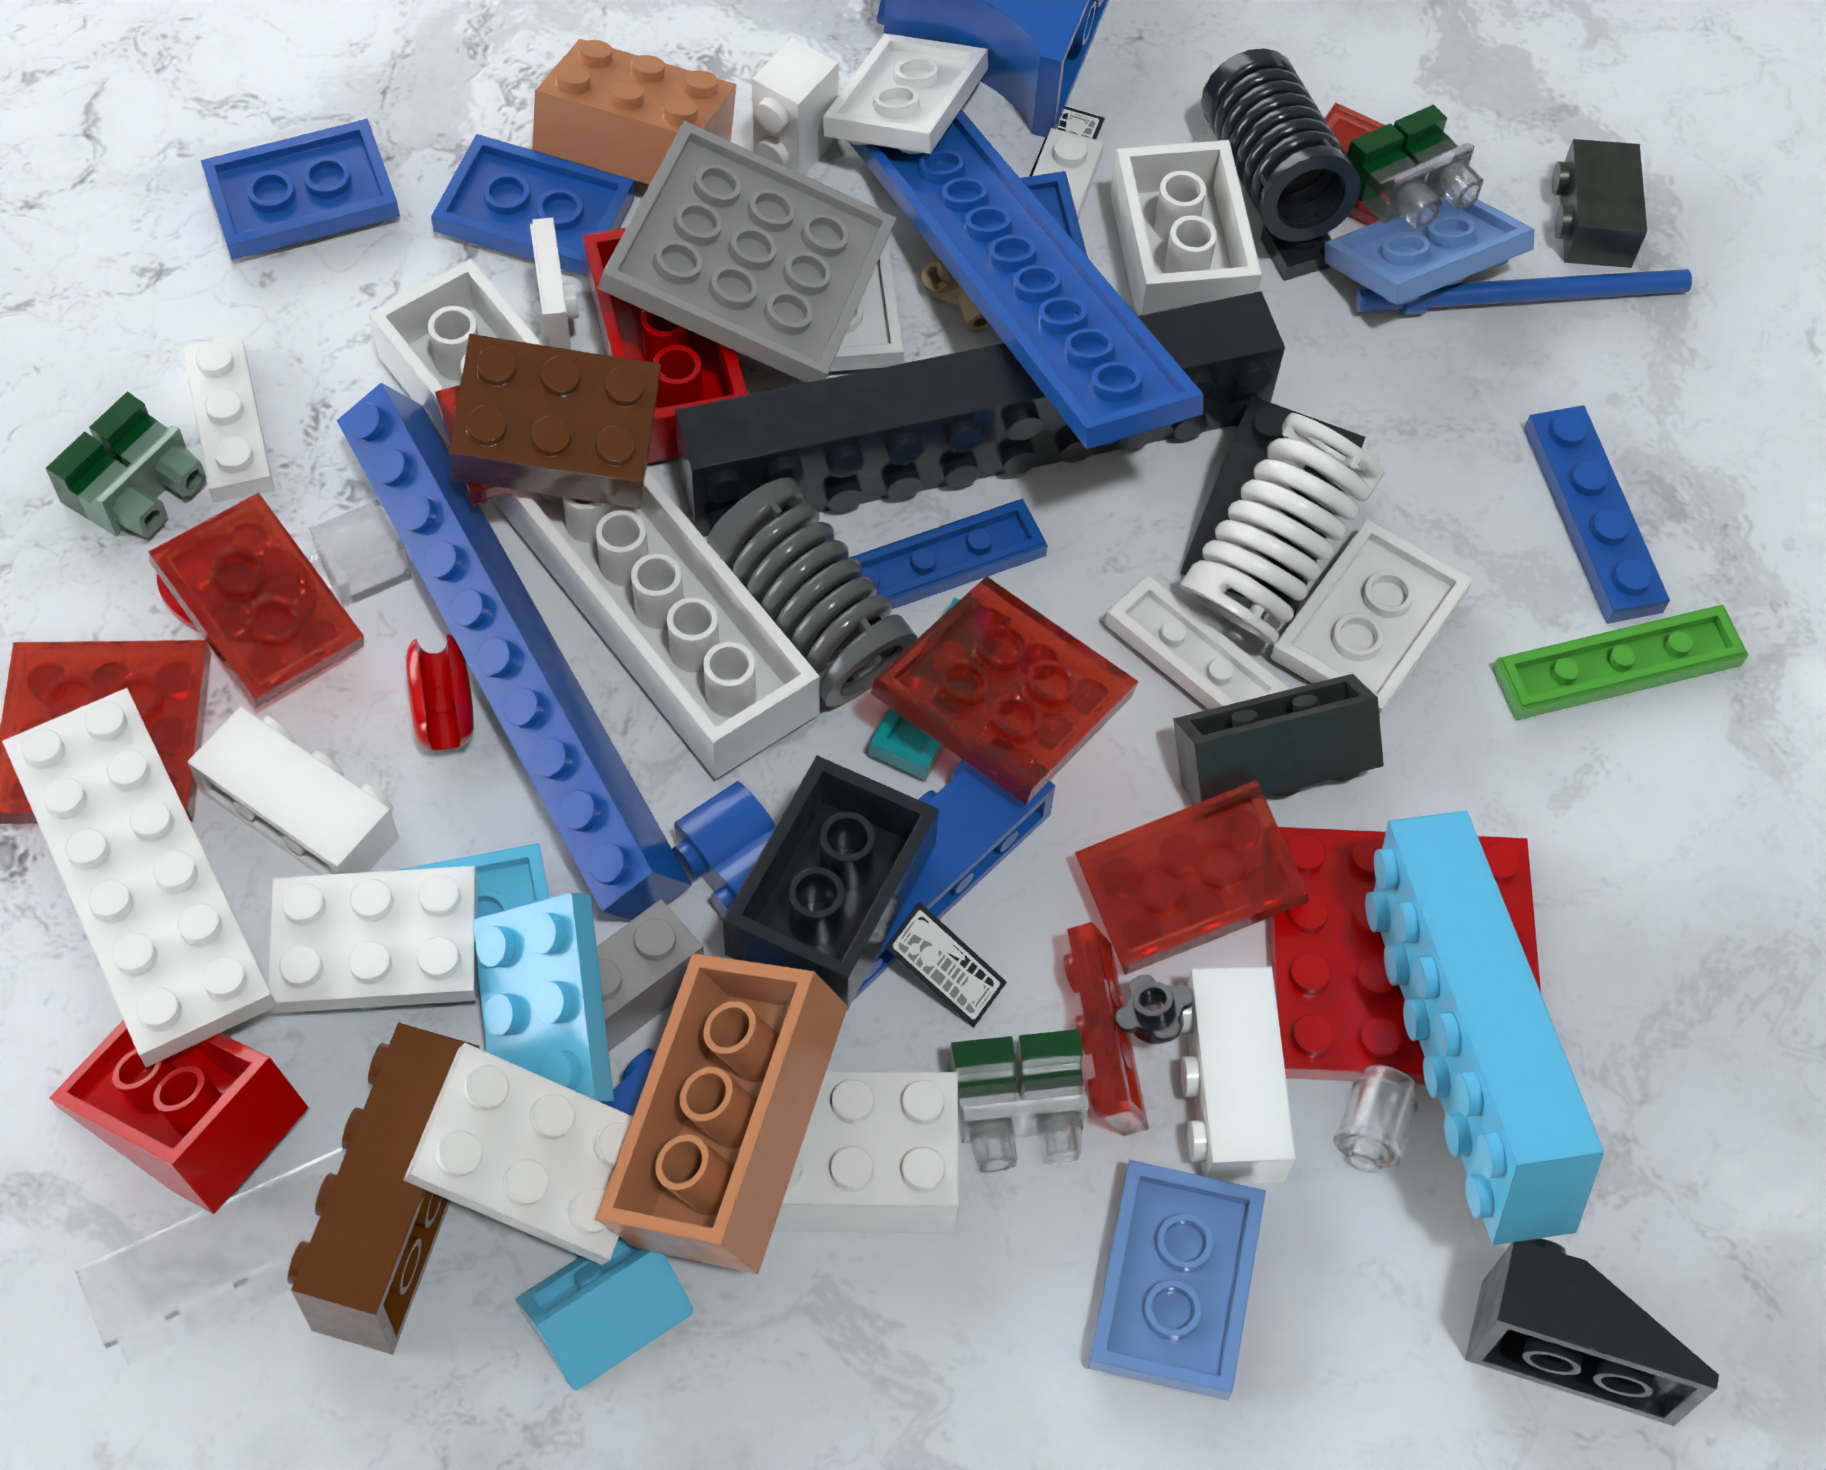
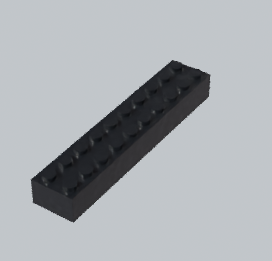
M1262 291L1138 316L1203 393V415L1090 449L1085 448L1005 343L675 409L680 482L691 522L701 535L705 537L709 535L720 518L738 501L761 486L781 478L796 480L803 489L804 500L809 504L815 505L819 509V513L829 510L847 511L867 502L886 498L904 499L924 490L948 485L951 487H961L981 478L1005 473L1018 475L1034 467L1062 461L1075 463L1091 455L1115 450L1132 451L1148 443L1172 438L1189 439L1205 431L1229 426L1238 427L1252 396L1271 402L1285 345Z

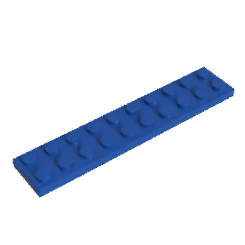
M960 109L931 154H908L900 151L898 148L873 144H851L1086 449L1111 444L1123 438L1156 428L1168 427L1176 422L1203 415V393L962 109Z

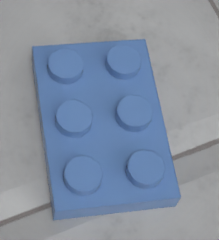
M1459 189L1325 242V263L1345 274L1351 280L1381 295L1387 301L1396 305L1406 304L1417 300L1419 296L1446 285L1460 283L1465 277L1490 267L1504 265L1509 259L1534 250L1535 229Z
M1129 1160L1091 1348L1089 1369L1228 1401L1233 1392L1266 1190Z

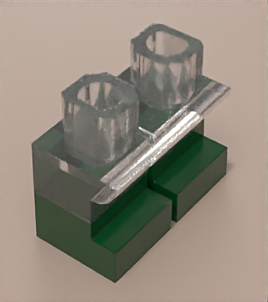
M1434 104L1396 120L1394 126L1389 123L1350 142L1347 156L1360 177L1361 189L1358 200L1383 223L1401 216L1415 230L1431 224L1439 215L1443 202L1440 199L1444 196L1458 210L1474 204L1478 199L1484 180L1469 165L1475 146L1471 143H1464L1458 146L1444 132L1447 117Z
M1080 1029L1019 1035L1016 1053L1014 1052L1012 1036L951 1042L948 1072H958V1126L962 1144L971 1143L980 1172L1007 1171L1010 1168L1016 1167L1018 1158L1015 1138L1039 1135L1043 1164L1053 1166L1072 1164L1079 1161L1082 1147V1131L1089 1109L1088 1097L1084 1091L1081 1067L1083 1052Z

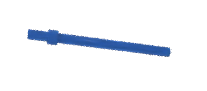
M1689 269L1463 282L1443 286L1419 296L1417 300L1411 303L1399 305L1387 301L1369 288L1355 290L1354 306L1357 312L1399 310L1401 315L1425 314L1428 308L1679 293L1690 291L1692 276Z

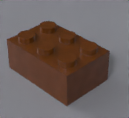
M469 334L449 449L451 479L641 509L661 364Z

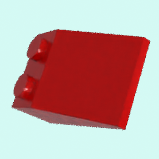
M124 1020L49 1097L57 1108L165 1187L212 1214H215L228 1198L238 1190L244 1180L275 1145L285 1137L291 1127L309 1108L269 1056L221 1033L146 1067L136 1050Z

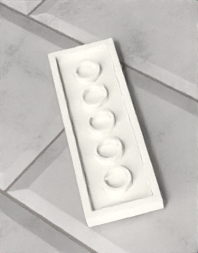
M128 688L2 741L136 1050L146 1067L277 1007Z

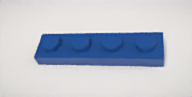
M1585 405L1529 415L1524 427L1525 433L1606 624L1664 613L1670 598Z

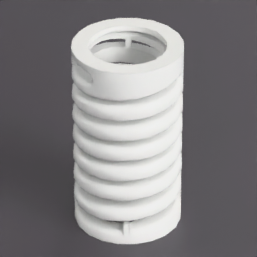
M1290 413L1282 424V435L1284 438L1272 441L1267 447L1268 459L1257 463L1255 466V480L1252 479L1242 486L1241 497L1243 500L1233 502L1228 508L1230 520H1225L1216 527L1215 534L1217 540L1210 541L1203 547L1204 560L1194 563L1180 583V587L1199 603L1236 627L1271 645H1275L1279 639L1277 630L1281 622L1287 623L1291 621L1294 611L1289 604L1255 581L1247 573L1265 581L1296 601L1305 599L1308 594V588L1305 583L1274 565L1257 551L1273 558L1309 581H1314L1319 577L1321 568L1313 559L1279 540L1267 529L1283 536L1319 560L1326 561L1334 553V548L1329 541L1288 517L1278 508L1291 513L1322 535L1332 540H1341L1346 535L1347 528L1340 519L1331 513L1345 520L1356 519L1360 513V508L1357 502L1348 495L1358 501L1368 500L1385 474L1382 466L1356 444L1323 424L1296 413ZM1305 465L1312 467L1316 472H1318L1320 475H1322L1325 479H1327L1329 482H1331L1339 489L1321 480L1320 478L1306 472L1302 468H1304ZM1290 487L1300 491L1320 506L1298 495ZM1232 588L1254 603L1247 609L1226 590ZM1265 610L1268 613L1265 615L1264 619H1262L1260 617Z

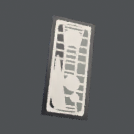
M920 902L885 947L973 1028L1007 983L1006 980Z

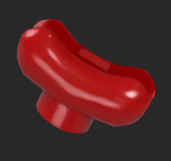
M447 634L446 647L438 653L424 651L416 638L410 643L405 656L409 703L415 737L421 746L430 751L462 747L469 742L474 730L472 693L465 657L452 635Z

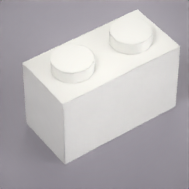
M792 37L752 78L753 141L755 153L806 175L837 142L838 139L824 137L823 116L838 97L839 62Z

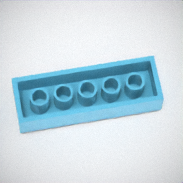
M1468 811L1388 820L1383 848L1376 850L1374 853L1376 882L1374 892L1366 894V917L1371 931L1380 932L1385 944L1384 965L1387 978L1392 986H1400L1404 997L1403 1017L1407 1034L1412 1041L1419 1040L1425 1056L1423 1073L1428 1093L1432 1098L1439 1097L1446 1115L1444 1119V1133L1447 1147L1453 1157H1461L1466 1170L1465 1188L1469 1209L1474 1218H1483L1492 1245L1577 1233L1605 1152Z

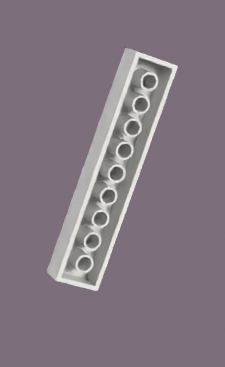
M472 259L369 313L379 358L415 402L424 406L435 428L449 446L452 438L469 334L543 345ZM647 469L641 509L480 484L715 779L819 715L820 676L726 563L706 542V539Z

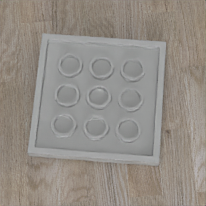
M684 120L602 272L598 289L808 383L823 380L828 375L897 217Z

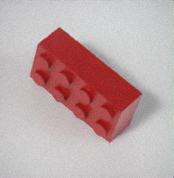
M626 228L583 235L588 283L606 355L661 364L648 463L678 458L675 409L748 395L736 351L599 290L598 285L602 272Z

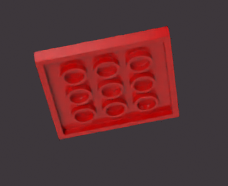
M1270 827L1267 836L1271 966L1286 1079L1426 1085L1423 1073L1425 1058L1419 1040L1412 1041L1407 1034L1403 1017L1404 997L1400 986H1392L1387 978L1384 965L1385 944L1380 932L1371 931L1366 917V894L1374 892L1376 882L1374 853L1376 850L1383 848L1386 832ZM1478 836L1541 993L1528 839Z

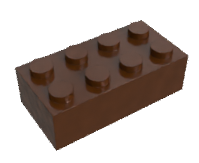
M398 1022L390 1044L381 1043L377 1047L368 1073V1083L373 1085L364 1109L355 1107L347 1120L342 1137V1148L347 1150L338 1174L329 1173L325 1177L315 1204V1214L320 1216L311 1241L302 1240L298 1244L288 1270L287 1282L293 1285L291 1291L312 1331L388 1354H394L451 1200L404 1181V1177L458 1049L464 1043L480 1049L479 1045Z

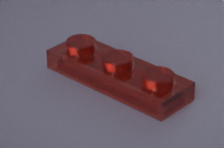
M1093 922L1069 928L1067 932L1072 953L1065 954L1063 962L1069 985L1074 993H1080L1083 1014L1076 1016L1075 1024L1076 1029H1080L1083 1051L1086 1055L1092 1054L1096 1077L1088 1079V1092L1091 1104L1097 1117H1104L1123 1136L1148 1130L1149 1125L1130 1033L1123 1032L1116 1022V1013L1120 1008L1124 1007L1112 944Z

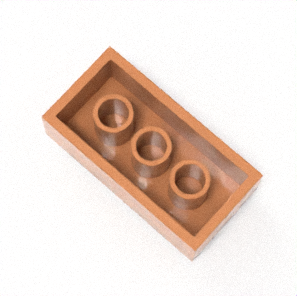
M692 953L596 1219L637 1249L759 1274L848 1008L815 971Z

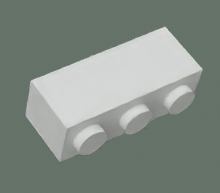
M240 706L187 761L202 794L318 875L369 872L399 839L391 814L393 806L379 790L366 783L359 788L344 778L343 771L333 759L316 749L309 754L294 743L293 736L281 723L270 716H265L260 720Z
M1272 966L1191 969L1187 986L1193 993L1194 1002L1190 1008L1183 1011L1184 1025L1180 1033L1187 1034L1190 1055L1183 1056L1181 1060L1182 1092L1184 1097H1194L1196 1121H1189L1187 1138L1190 1161L1201 1162L1202 1176L1236 1184L1283 1183L1286 1181L1296 1161Z

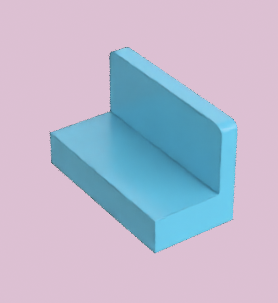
M620 1236L610 1261L601 1265L581 1256L515 1299L527 1322L544 1341L566 1382L574 1390L581 1389L693 1313V1306L665 1254L637 1249Z

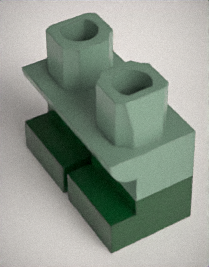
M128 391L89 426L92 436L84 431L45 468L62 504L116 537L127 528L149 538L164 523L167 515L163 502L157 499L159 495L169 487L183 497L192 496L206 482L203 466L187 450L180 429L173 425L167 428L150 416L145 403Z

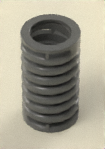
M781 478L761 486L738 501L714 525L706 542L726 563L820 676V696L826 706L835 707L843 705L862 695L892 673L914 649L917 635L902 616L890 615V600L886 596L876 595L877 584L872 578L862 576L863 567L858 560L848 558L849 551L847 545L842 541L834 540L833 527L828 523L819 522V509L804 500L803 489L798 482L792 478ZM880 655L881 662L869 672L859 677L856 672ZM835 659L833 663L827 665L829 661Z

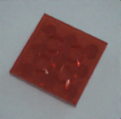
M986 576L875 677L871 694L1026 805L1132 698L1139 681Z
M207 641L13 642L0 726V824H38L2 741L125 688H128L189 820L193 821L197 783L187 761L201 748L211 660V651Z

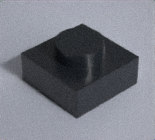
M1265 224L1263 225L1260 239L1284 281L1331 267L1325 263V242L1332 240L1328 233L1311 240L1293 242L1278 238L1269 232Z

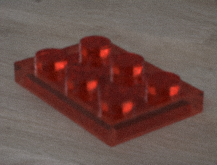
M259 492L148 551L149 562L254 709L364 647V635Z
M1257 780L1075 852L1078 864L1124 975L1309 902L1306 887Z

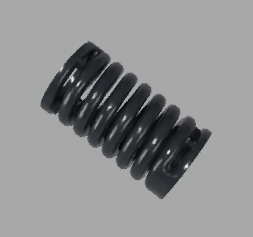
M1262 48L1238 53L1223 62L1210 75L1203 88L1201 99L1202 112L1217 140H1229L1238 178L1245 187L1247 194L1253 201V205L1269 232L1280 239L1296 242L1323 236L1339 226L1350 215L1358 201L1361 189L1360 177L1289 59L1278 51Z

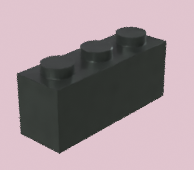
M1354 674L1173 718L1181 786L1203 813L1208 811H1231L1241 806L1243 802L1270 795L1278 797L1290 796L1299 792L1302 787L1328 780H1352L1363 771L1384 766L1378 697Z

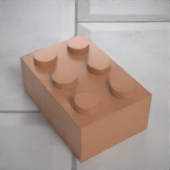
M579 39L535 89L532 150L650 185L684 120L731 142L737 84L718 79L714 74L707 71H690L666 64L655 56H638L614 49L608 43L600 40Z

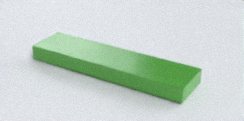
M1722 604L1499 657L1494 664L1493 671L1517 721L1740 667L1747 659L1748 653Z

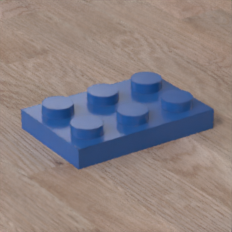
M368 118L201 160L231 260L400 217L398 203Z
M476 134L431 215L433 231L535 261L530 224H533L532 220L553 217L560 268L587 277L583 235L619 228L636 195L635 182L626 177Z

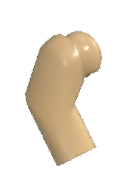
M932 260L925 265L921 273V279L931 296L960 307L968 330L979 332L991 326L941 260Z

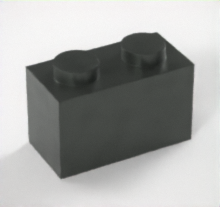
M1573 139L1565 161H1557L1552 178L1553 195L1560 196L1561 201L1555 219L1556 239H1563L1564 263L1632 268L1647 234L1640 144Z

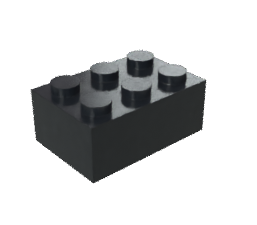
M816 755L723 919L725 955L735 960L815 971L848 1006V1011L936 846L939 809Z

